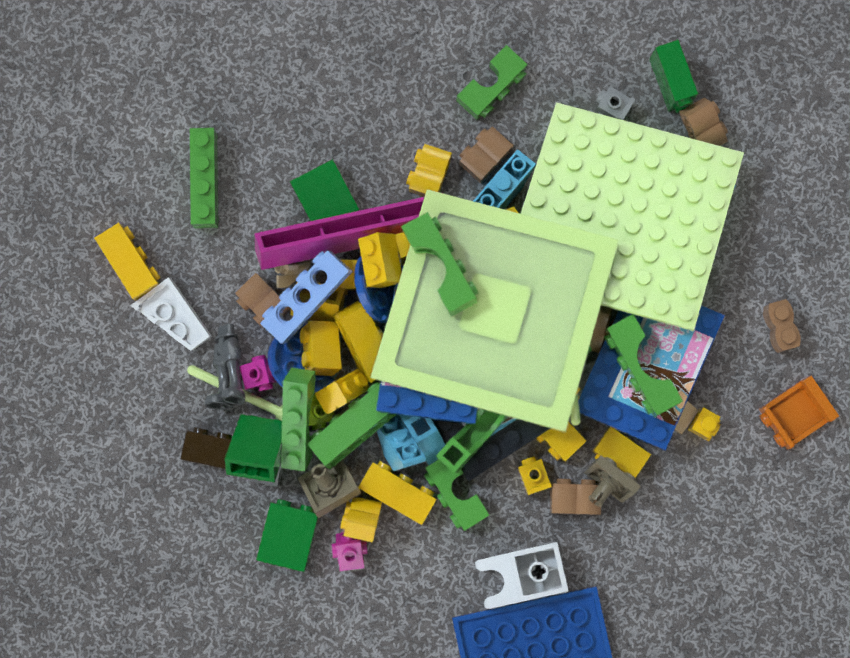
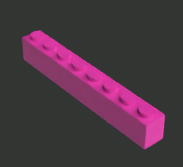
M424 197L254 233L255 252L260 268L265 270L314 259L320 252L323 251L325 253L327 250L337 254L360 249L359 238L378 232L395 235L403 233L401 226L419 217Z

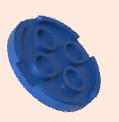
M360 256L355 266V286L359 300L369 316L380 323H387L392 307L395 285L385 288L367 287L362 258Z
M306 324L286 344H281L274 337L269 346V369L281 387H283V380L291 367L305 369L301 362L304 351L303 343L300 342V331ZM338 372L333 376L315 375V393L331 384L337 377Z

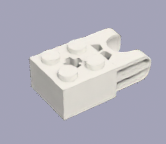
M557 542L480 559L475 562L476 569L480 571L495 570L504 578V587L501 592L485 599L484 606L486 609L569 591ZM541 565V569L545 568L546 573L542 574V579L539 580L537 576L533 577L532 571L536 570L535 566Z

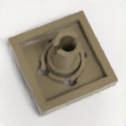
M602 455L591 463L584 472L589 478L596 480L598 484L597 488L589 496V500L592 503L598 498L594 504L598 507L603 506V503L610 494L623 503L636 494L641 487L636 483L637 480L634 476L627 472H622L617 468V464L609 457L604 458Z
M344 459L331 470L322 463L298 477L318 518L361 494Z

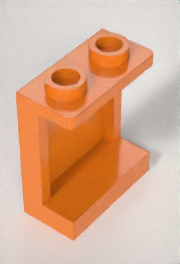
M812 376L805 377L759 409L762 413L759 417L767 428L771 426L775 432L774 440L781 448L785 447L786 449L793 448L795 444L827 422H832L839 417Z

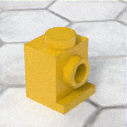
M704 407L699 408L688 430L710 441L711 437L716 435L721 426L720 416Z
M534 456L521 461L523 466L518 467L527 495L552 487L542 459L536 461ZM532 470H536L539 473L538 478L535 480L530 478Z

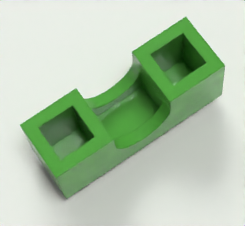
M507 45L490 61L489 68L498 77L496 84L484 87L473 79L457 95L456 101L476 120L481 116L486 118L494 109L492 105L497 99L502 101L510 93L508 88L514 82L519 84L527 75L525 72L527 63Z
M440 459L425 468L427 470V473L424 474L431 487L437 486L440 491L437 497L444 508L450 507L453 512L450 518L457 529L462 527L465 531L489 516L477 494L466 500H460L453 495L451 490L452 482L463 474L462 470L456 474Z

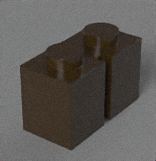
M194 427L193 432L186 431L181 460L226 469L225 457L232 435L218 432L217 437L207 435L208 430Z

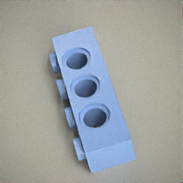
M331 251L320 252L312 261L314 263L313 267L309 271L306 269L302 271L296 278L298 283L292 289L287 288L280 295L279 299L281 301L275 308L273 306L269 307L262 315L264 320L260 324L281 344H286L353 272ZM323 270L327 274V281L320 285L316 281V275L319 271ZM303 289H307L310 292V299L306 303H303L299 298V294ZM286 307H290L294 312L293 318L289 321L283 317V310Z

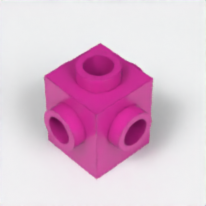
M266 355L251 358V363L239 366L245 390L259 388V391H265L274 388L273 384L277 383L269 369Z
M344 531L337 533L336 543H332L333 558H338L340 571L363 569V554H368L366 541L344 536Z

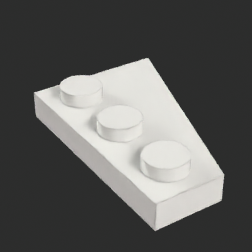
M170 277L131 305V307L168 332L167 334L190 351L195 350L212 337Z

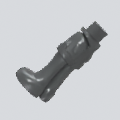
M226 324L218 328V336L215 337L213 367L217 370L219 386L217 393L210 394L205 399V406L210 409H231L234 405H241L245 402V392L242 390L239 374L241 348L238 343V335L234 333L233 324Z

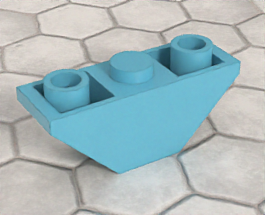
M517 149L473 202L505 209L522 190L536 167V163Z
M398 414L377 431L384 457L393 471L426 461L425 455Z
M398 414L425 455L427 464L430 465L439 460L436 455L442 450L445 443L432 420Z

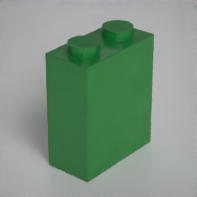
M675 40L655 47L649 60L668 112L675 110L676 113H680V111L689 107L698 95L680 42Z
M333 159L290 181L310 221L360 211Z
M240 414L225 457L226 475L275 482L281 464L282 421Z
M277 499L276 503L270 502L256 561L305 572L319 518L311 506L301 504L299 509L291 507L292 502Z

